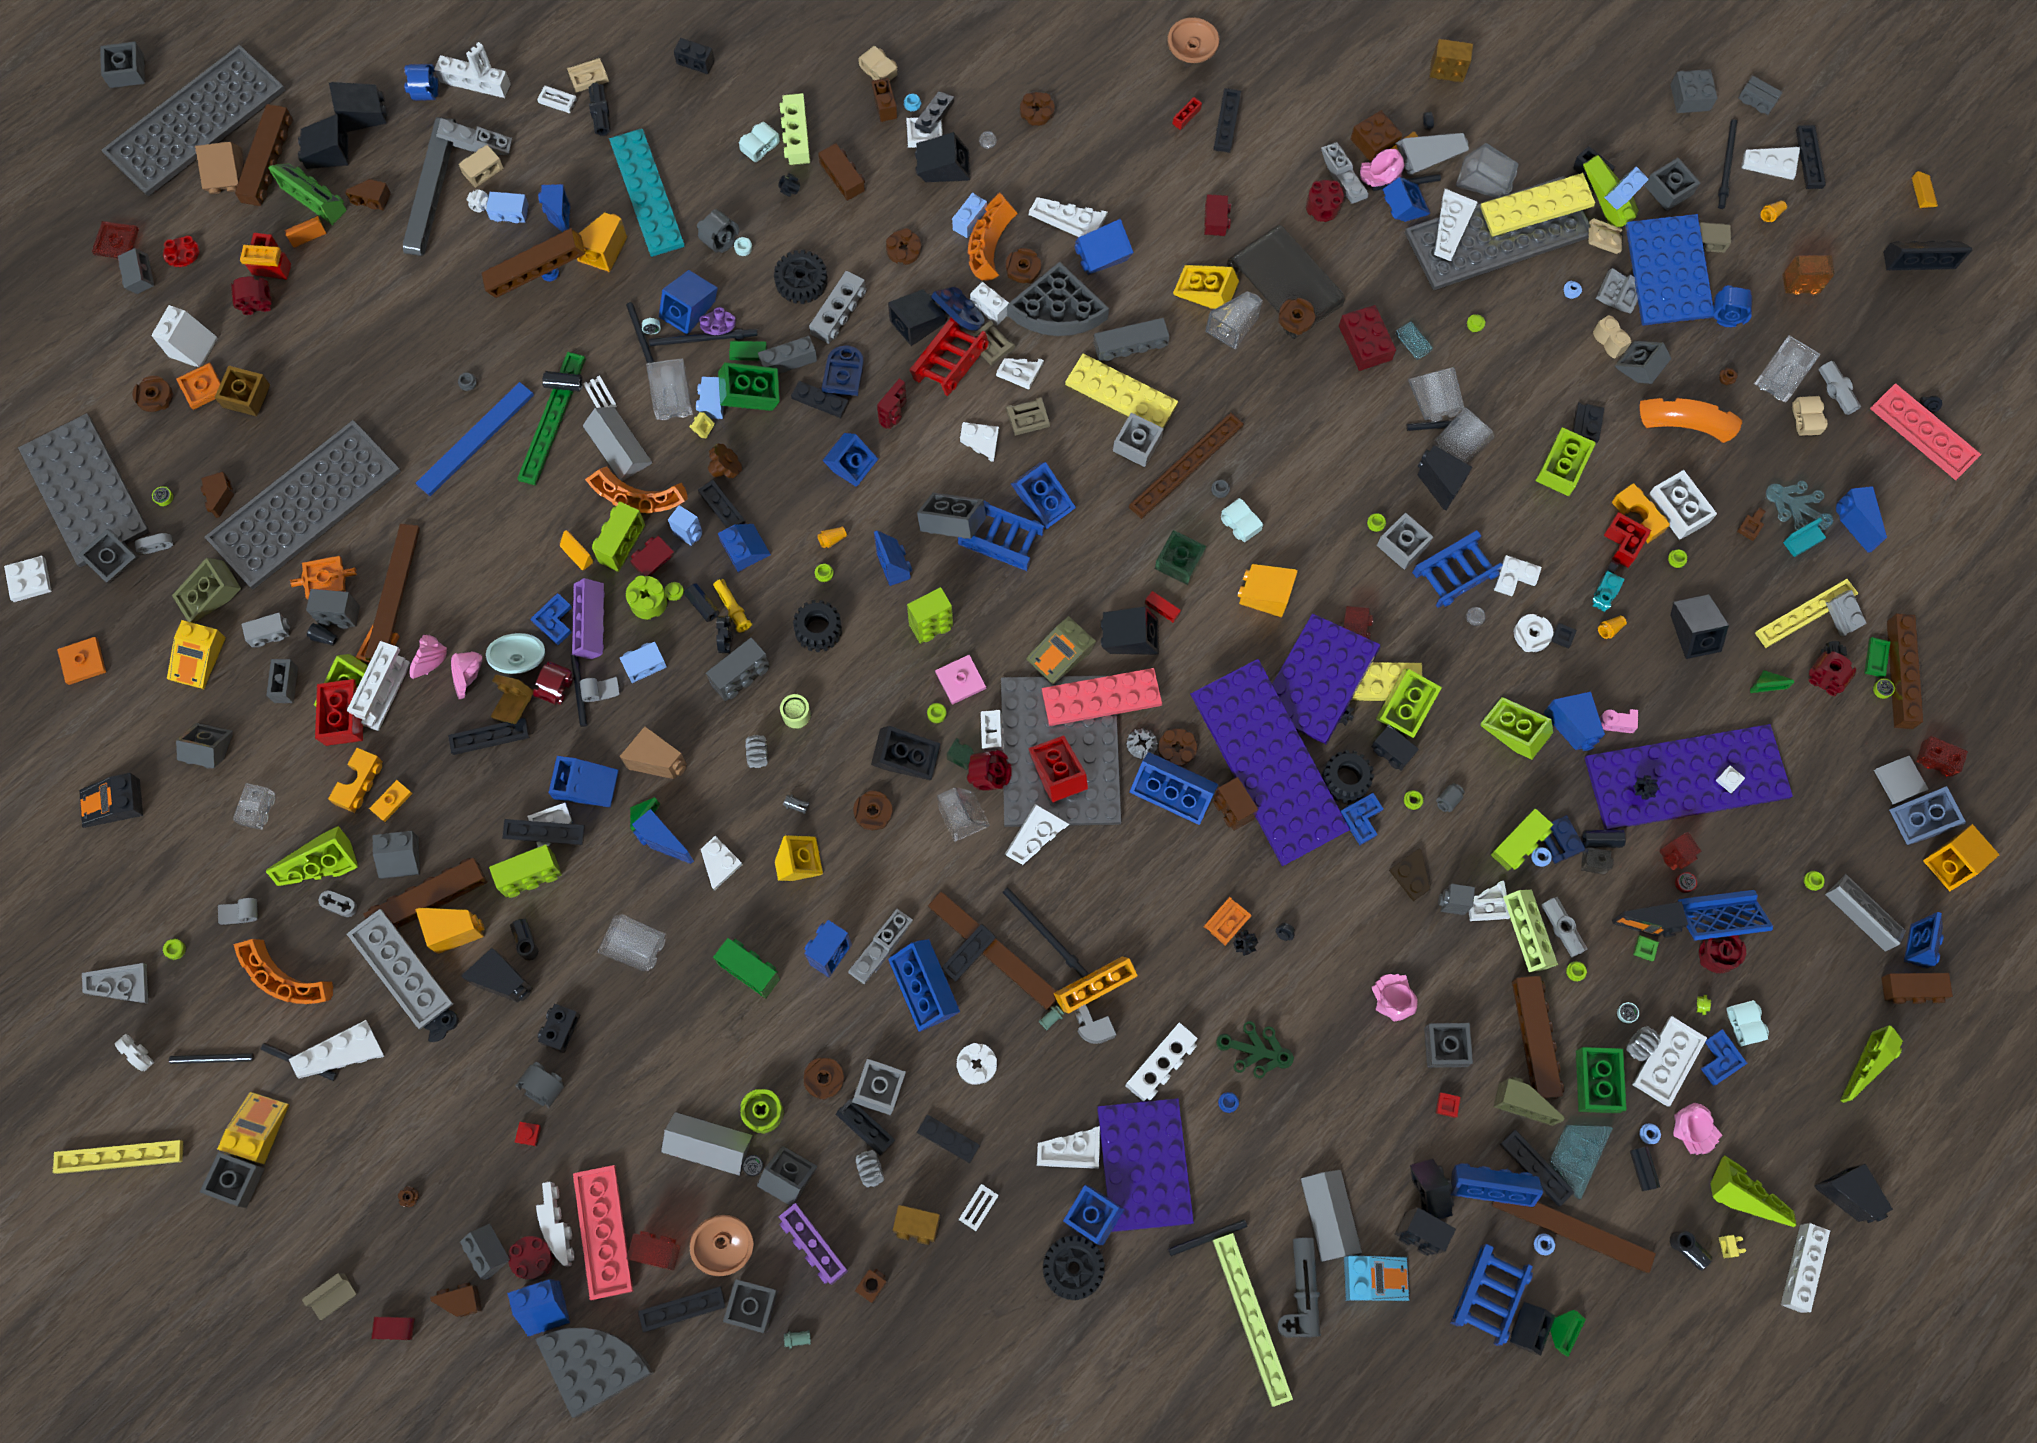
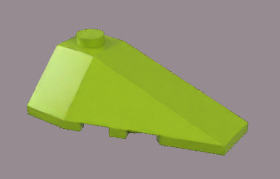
M1596 155L1584 163L1583 166L1608 224L1621 227L1635 219L1638 208L1633 196L1618 210L1604 198L1620 180L1600 156Z
M337 826L319 835L266 869V873L277 886L299 883L305 879L314 878L318 880L324 876H341L356 869L358 864L350 840L341 828Z
M1889 1025L1871 1033L1840 1099L1841 1102L1853 1100L1880 1072L1900 1055L1902 1051L1900 1046L1903 1040L1892 1026Z
M1727 1156L1722 1157L1710 1183L1712 1196L1717 1202L1723 1203L1729 1208L1791 1227L1797 1225L1794 1211L1775 1194L1769 1195L1762 1187L1761 1182L1751 1180L1745 1174L1747 1170Z

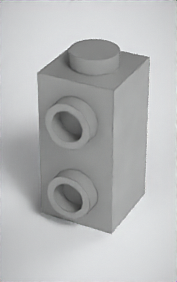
M280 613L242 623L245 641L251 647H261L265 643L281 641L285 637L290 636L288 631L290 623Z

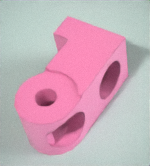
M1630 709L1627 714L1606 710L1600 717L1603 729L1634 733L1638 728V710Z

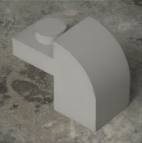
M1086 1004L1077 1009L1078 1012L1075 1013L1079 1024L1083 1023L1084 1025L1078 1028V1033L1085 1041L1099 1044L1115 1038L1116 1033L1108 1016L1093 1022Z

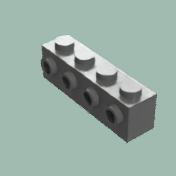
M1164 318L1095 333L1093 343L1099 361H1109L1115 357H1126L1136 352L1144 353L1149 349H1161L1168 345L1170 336Z

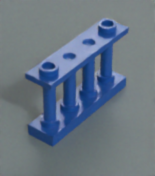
M984 501L985 514L994 518L986 538L980 539L975 534L971 539L958 537V545L1027 571L1030 565V557L1027 556V553L1035 535L1043 536L1044 525L1036 520L1031 521L991 506L988 502ZM1001 521L1011 524V528L1003 545L999 546L993 544L992 541ZM1018 528L1029 531L1020 552L1010 550Z
M1477 530L1416 565L1412 573L1416 578L1422 575L1423 577L1426 576L1441 597L1436 604L1437 608L1443 605L1445 607L1450 605L1456 597L1489 578L1493 580L1500 574L1499 571L1503 567L1502 563L1493 567L1477 546L1481 538ZM1466 549L1472 550L1486 569V572L1478 576L1462 555L1463 551ZM1449 559H1457L1471 580L1464 585L1460 582L1447 564ZM1437 566L1442 568L1456 588L1448 594L1432 573V569Z
M1483 1244L1479 1249L1450 1323L1458 1327L1469 1323L1496 1336L1493 1344L1501 1346L1509 1339L1510 1331L1508 1329L1525 1285L1529 1284L1532 1279L1533 1273L1531 1270L1533 1266L1524 1265L1521 1270L1494 1257L1492 1253L1494 1247ZM1492 1264L1518 1277L1515 1289L1486 1276V1273H1484L1486 1266ZM1479 1284H1485L1510 1296L1511 1299L1507 1309L1479 1296L1477 1292ZM1476 1303L1503 1316L1500 1327L1497 1328L1472 1316L1471 1312H1469L1471 1304L1474 1305Z

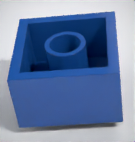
M1084 1185L1063 1221L1094 1243L1104 1245L1125 1209L1091 1186Z

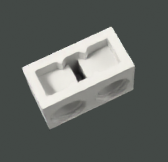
M982 282L970 293V299L974 306L994 324L998 325L1007 316V304L1009 303Z
M1000 710L981 712L982 749L984 752L999 750L1005 753L1004 728H1002L1003 716Z

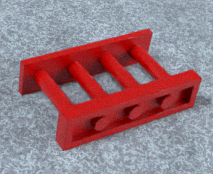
M951 317L910 368L914 381L920 383L924 377H928L941 383L944 394L949 396L981 353L987 349L989 341L986 332L982 331L976 338L961 331L959 324ZM958 337L972 343V345L965 351L951 343ZM948 350L962 358L957 364L941 358V355ZM937 363L948 368L951 372L946 378L930 371L934 364Z

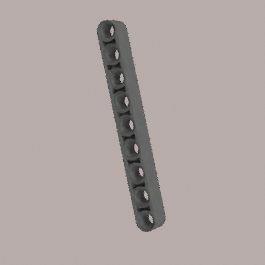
M436 117L403 241V252L405 254L424 256L453 146V142L436 137L441 117ZM442 118V119H445V120H448V121H451V122L456 123V120H455V119Z

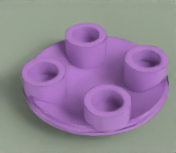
M721 307L715 308L713 312L699 318L701 329L711 335L725 334L736 325L735 317L731 313L724 311Z

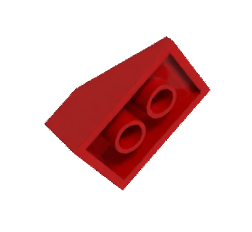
M354 679L317 684L315 739L325 746L363 741L362 719L355 717L354 714L347 711L357 690Z
M1064 735L1028 748L1042 784L1052 802L1088 789L1086 772Z

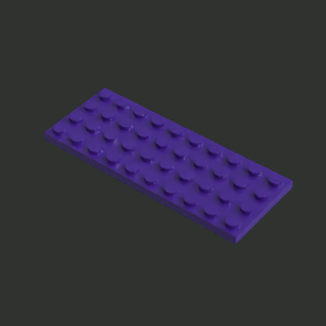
M1259 659L1190 694L1235 778L1238 777L1257 806L1258 812L1255 817L1282 866L1350 830Z
M1771 724L1585 757L1605 830L1793 797ZM1729 765L1745 777L1732 793H1729L1715 781ZM1644 775L1651 776V779L1658 780L1657 785L1660 789L1655 794V798L1649 797L1648 800H1643L1641 796L1635 795L1636 791L1633 785L1637 782V778H1643Z

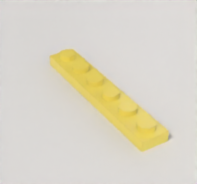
M1846 579L1757 630L1755 634L1765 648L1828 613L1827 601L1833 600V598L1847 590H1852L1854 596H1857L1858 592L1849 580Z
M176 1140L54 1152L53 1173L60 1174L182 1162L183 1141Z

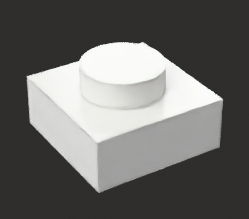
M1729 765L1715 781L1729 793H1732L1745 777Z

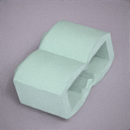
M765 122L757 124L752 132L741 137L739 142L740 150L751 160L757 162L768 151L777 146L780 142L779 134Z
M1237 499L1222 510V522L1233 529V534L1238 540L1241 539L1245 543L1262 530V522L1251 512L1242 499Z
M1754 1000L1727 1008L1728 1017L1740 1047L1768 1039V1027L1766 1024H1763L1761 1008Z

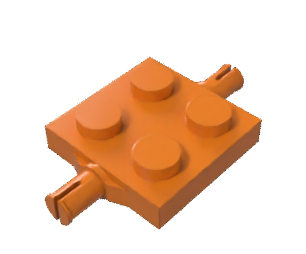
M340 556L302 563L303 572L301 578L290 579L291 587L303 585L307 599H309L311 589L346 592V577L357 575L355 567L344 570Z

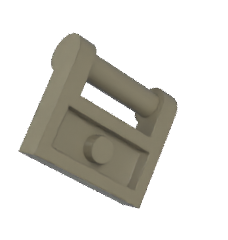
M989 321L972 334V336L977 338L982 331L986 332L989 344L987 349L981 353V356L991 366L1007 353L1012 352L1016 347L1012 341L1009 342L995 328V324L992 321ZM990 332L1003 347L1001 348L987 333Z
M1041 397L1023 404L1006 406L1007 415L1009 416L1015 436L1050 427ZM1038 408V410L1015 415L1017 412Z

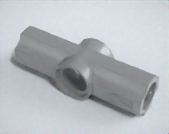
M1830 361L1818 369L1827 383L1829 396L1833 399L1836 398L1845 415H1849L1861 407L1852 392V382L1849 378L1843 377L1835 362Z
M1558 897L1543 903L1541 906L1553 925L1555 935L1560 937L1571 958L1586 951L1587 947L1576 930L1575 921L1568 916ZM1561 923L1567 925L1568 931H1564L1561 928Z

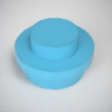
M909 94L904 99V107L909 111H916L921 106V100L916 94Z

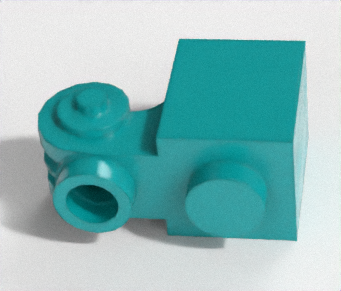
M1607 571L1594 592L1596 596L1592 599V606L1601 609L1603 612L1608 610L1625 579Z

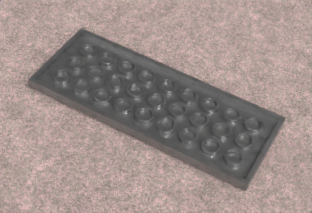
M238 45L104 147L102 152L141 191L150 196L197 159L195 146L218 143L265 107L266 104L283 93L285 88L249 53Z
M1562 176V177H1559V178H1556V179H1553V180H1550V181H1547V182H1544V183H1541V184H1538V185H1535V186H1532V187H1529V188H1526V189H1523V190H1520V191H1517V192H1514V193H1518V192L1525 191V190H1528V189H1531V188H1535V187H1538V186H1541V185H1545V184H1548V183H1551V182H1555V181H1558V180H1561V179H1565V177ZM1478 204L1472 213L1451 261L1434 255L1439 218L1406 228L1404 232L1432 289L1436 290L1588 239L1591 225L1583 210L1492 237L1480 208L1481 204Z
M352 420L208 533L205 538L253 590L398 475L401 470Z

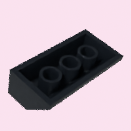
M1951 240L1944 242L1895 241L1888 245L1883 254L1886 270L1957 269L1972 252V247L1961 241Z

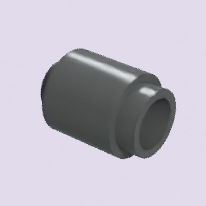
M1455 783L1448 785L1436 799L1439 809L1444 812H1452L1463 799L1465 793L1463 788Z

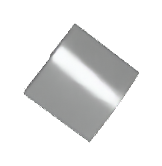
M1611 268L1606 274L1596 299L1620 311L1632 313L1638 300L1635 278L1632 275L1625 277Z
M1910 755L1874 770L1892 804L1929 790Z

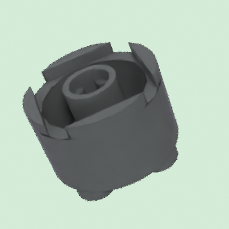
M717 209L712 210L704 220H700L697 224L699 239L716 253L718 251L724 253L734 245L735 235L739 234L738 224Z
M534 1062L533 1065H529L515 1086L519 1090L521 1088L527 1090L525 1095L542 1106L546 1104V1107L550 1108L563 1090L564 1083L561 1081L562 1078L553 1072L551 1075L544 1070V1066Z

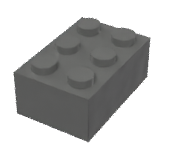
M934 492L917 512L920 531L962 537L964 539H971L986 519L983 499Z
M750 638L707 671L706 675L714 690L724 701L736 697L738 691L743 687L750 686L753 679L758 675L762 676L765 674L770 666L766 653Z

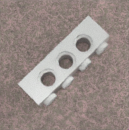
M441 55L434 69L440 83L505 98L510 87L506 71L490 68L481 78H478L474 75L470 62Z
M1178 1023L1127 1082L1126 1087L1143 1102L1147 1098L1151 1100L1158 1092L1156 1087L1160 1083L1164 1085L1171 1077L1168 1073L1173 1068L1177 1070L1184 1062L1182 1057L1186 1053L1190 1055L1197 1047L1195 1042L1198 1038L1181 1023ZM1171 1045H1180L1181 1052L1174 1053L1171 1050ZM1158 1060H1167L1168 1067L1165 1069L1160 1068ZM1152 1074L1155 1077V1083H1147L1145 1075Z
M1811 1223L1800 1225L1781 1302L1782 1306L1801 1313L1811 1312L1830 1230Z

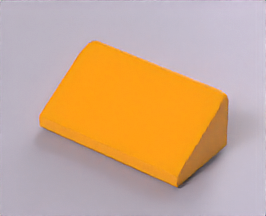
M1919 171L1916 172L1912 177L1919 208L1937 207L1930 175Z
M565 530L560 541V547L581 570H585L593 563V559L569 531Z

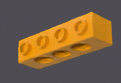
M1120 957L1053 994L1061 1010L1069 1014L1138 975L1130 958Z

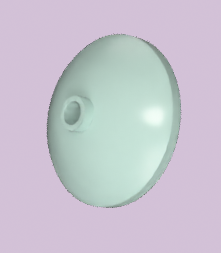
M522 633L499 637L486 650L488 664L493 669L506 674L528 672L537 667L545 656L543 643L532 635Z

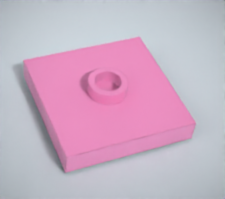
M970 655L935 670L952 705L986 689Z

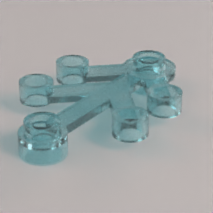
M1799 481L1796 485L1787 487L1771 484L1767 488L1766 496L1770 501L1775 502L1779 513V520L1787 521L1791 517L1792 512L1795 521L1794 526L1797 530L1803 528L1799 523H1802L1803 526L1808 525L1807 520L1802 518L1800 511L1815 520L1821 517L1823 521L1818 525L1821 530H1826L1833 524V518L1830 514H1821L1805 505V503L1821 502L1824 499L1822 491L1816 490L1811 495L1795 498L1787 495L1795 492L1799 494L1804 493L1808 488L1806 482ZM1784 502L1789 504L1790 510L1785 509Z

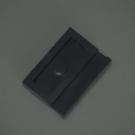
M1578 402L1572 432L1598 443L1604 408L1589 404L1583 405Z

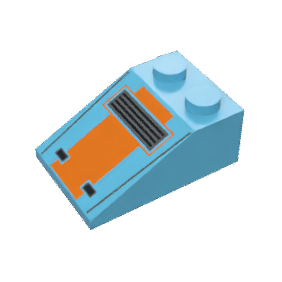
M1344 1257L1346 1300L1409 1301L1406 1257Z

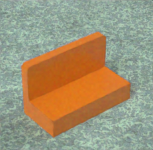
M318 216L285 230L286 236L293 248L327 234Z

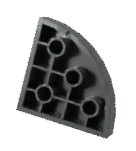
M1060 262L1007 304V316L1017 324L1028 330L1052 336H1068L1086 332L1108 320L1109 308Z
M567 1328L550 1332L535 1339L572 1418L581 1416L654 1373L638 1350L621 1337L606 1331L590 1328Z

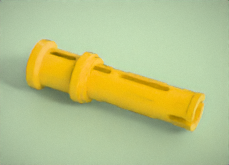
M724 579L717 580L713 586L728 609V616L735 623L736 631L740 633L748 630L752 623L750 620H747L744 609L737 604Z

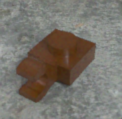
M1759 507L1752 517L1747 515L1737 532L1754 541L1764 526L1760 520L1766 511Z

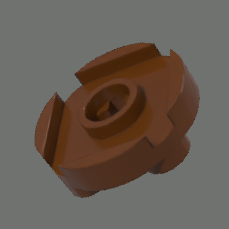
M1027 93L1023 96V100L1020 103V115L1031 125H1044L1054 115V102L1048 93ZM1034 107H1040L1039 111H1036Z
M905 228L896 231L886 240L887 255L895 263L911 264L920 256L921 241L910 229ZM901 245H907L906 250L900 249Z
M1027 248L1018 249L1013 254L1010 253L1006 259L1008 278L1019 283H1033L1041 272V260H1039L1037 254ZM1026 263L1027 268H1021L1019 265Z
M1302 298L1285 301L1279 311V324L1285 330L1296 335H1301L1309 330L1315 320L1312 304ZM1299 313L1300 318H1294L1292 314Z
M148 376L143 378V382L139 385H135L132 393L133 399L143 411L156 412L169 407V402L172 399V389L163 378ZM152 391L156 392L155 396H148L149 394H152Z
M1183 729L1167 730L1160 738L1158 744L1160 757L1180 767L1192 761L1197 751L1194 735ZM1180 744L1183 749L1175 752V748H1172V746Z
M868 791L855 801L853 813L857 824L862 828L878 830L885 828L890 822L893 809L891 802L883 793ZM872 806H875L878 813L871 815L868 809H872Z
M818 1058L810 1062L806 1067L804 1086L813 1097L822 1100L832 1098L843 1087L845 1080L843 1070L835 1060ZM821 1073L829 1075L827 1083H819V1075Z

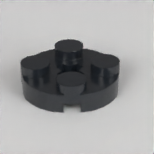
M717 616L716 629H718V635H716L719 653H731L730 642H732L733 637L732 631H729L731 626L730 616Z

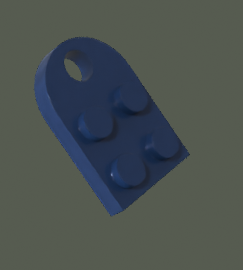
M951 287L933 292L931 297L959 325L969 330H979L985 321L983 314L974 306L971 300L962 294L959 288Z
M839 346L829 353L822 392L858 396L864 366L863 356L858 349L852 346ZM844 353L851 354L850 357H843L842 355Z

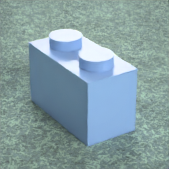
M1635 167L1604 198L1618 210L1649 179Z
M489 192L486 211L490 220L525 223L529 204L525 194Z
M972 193L952 218L953 230L968 238L977 220L981 219L985 214L987 201Z
M702 377L701 384H698L700 400L696 401V410L705 413L709 418L723 419L724 406H720L719 377Z
M678 506L669 517L668 522L673 535L692 546L702 536L698 517L683 507Z
M655 642L646 643L640 649L628 651L620 657L632 683L667 667Z

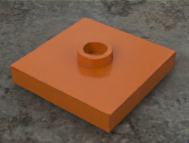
M210 362L176 378L193 410L215 400L214 397L221 384Z
M96 637L57 649L65 683L68 685L106 673L99 641Z

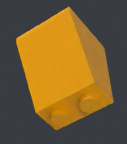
M604 212L579 233L582 237L585 255L577 258V261L610 272L627 239L622 219L616 214Z
M1252 564L1250 570L1246 569L1243 580L1246 581L1245 587H1240L1238 597H1241L1239 604L1282 617L1298 570Z
M1972 824L1930 854L1923 862L1950 892L1978 875L1999 856V853Z
M416 909L427 947L437 954L484 937L482 931L485 929L482 920L478 919L476 914L473 915L468 910Z

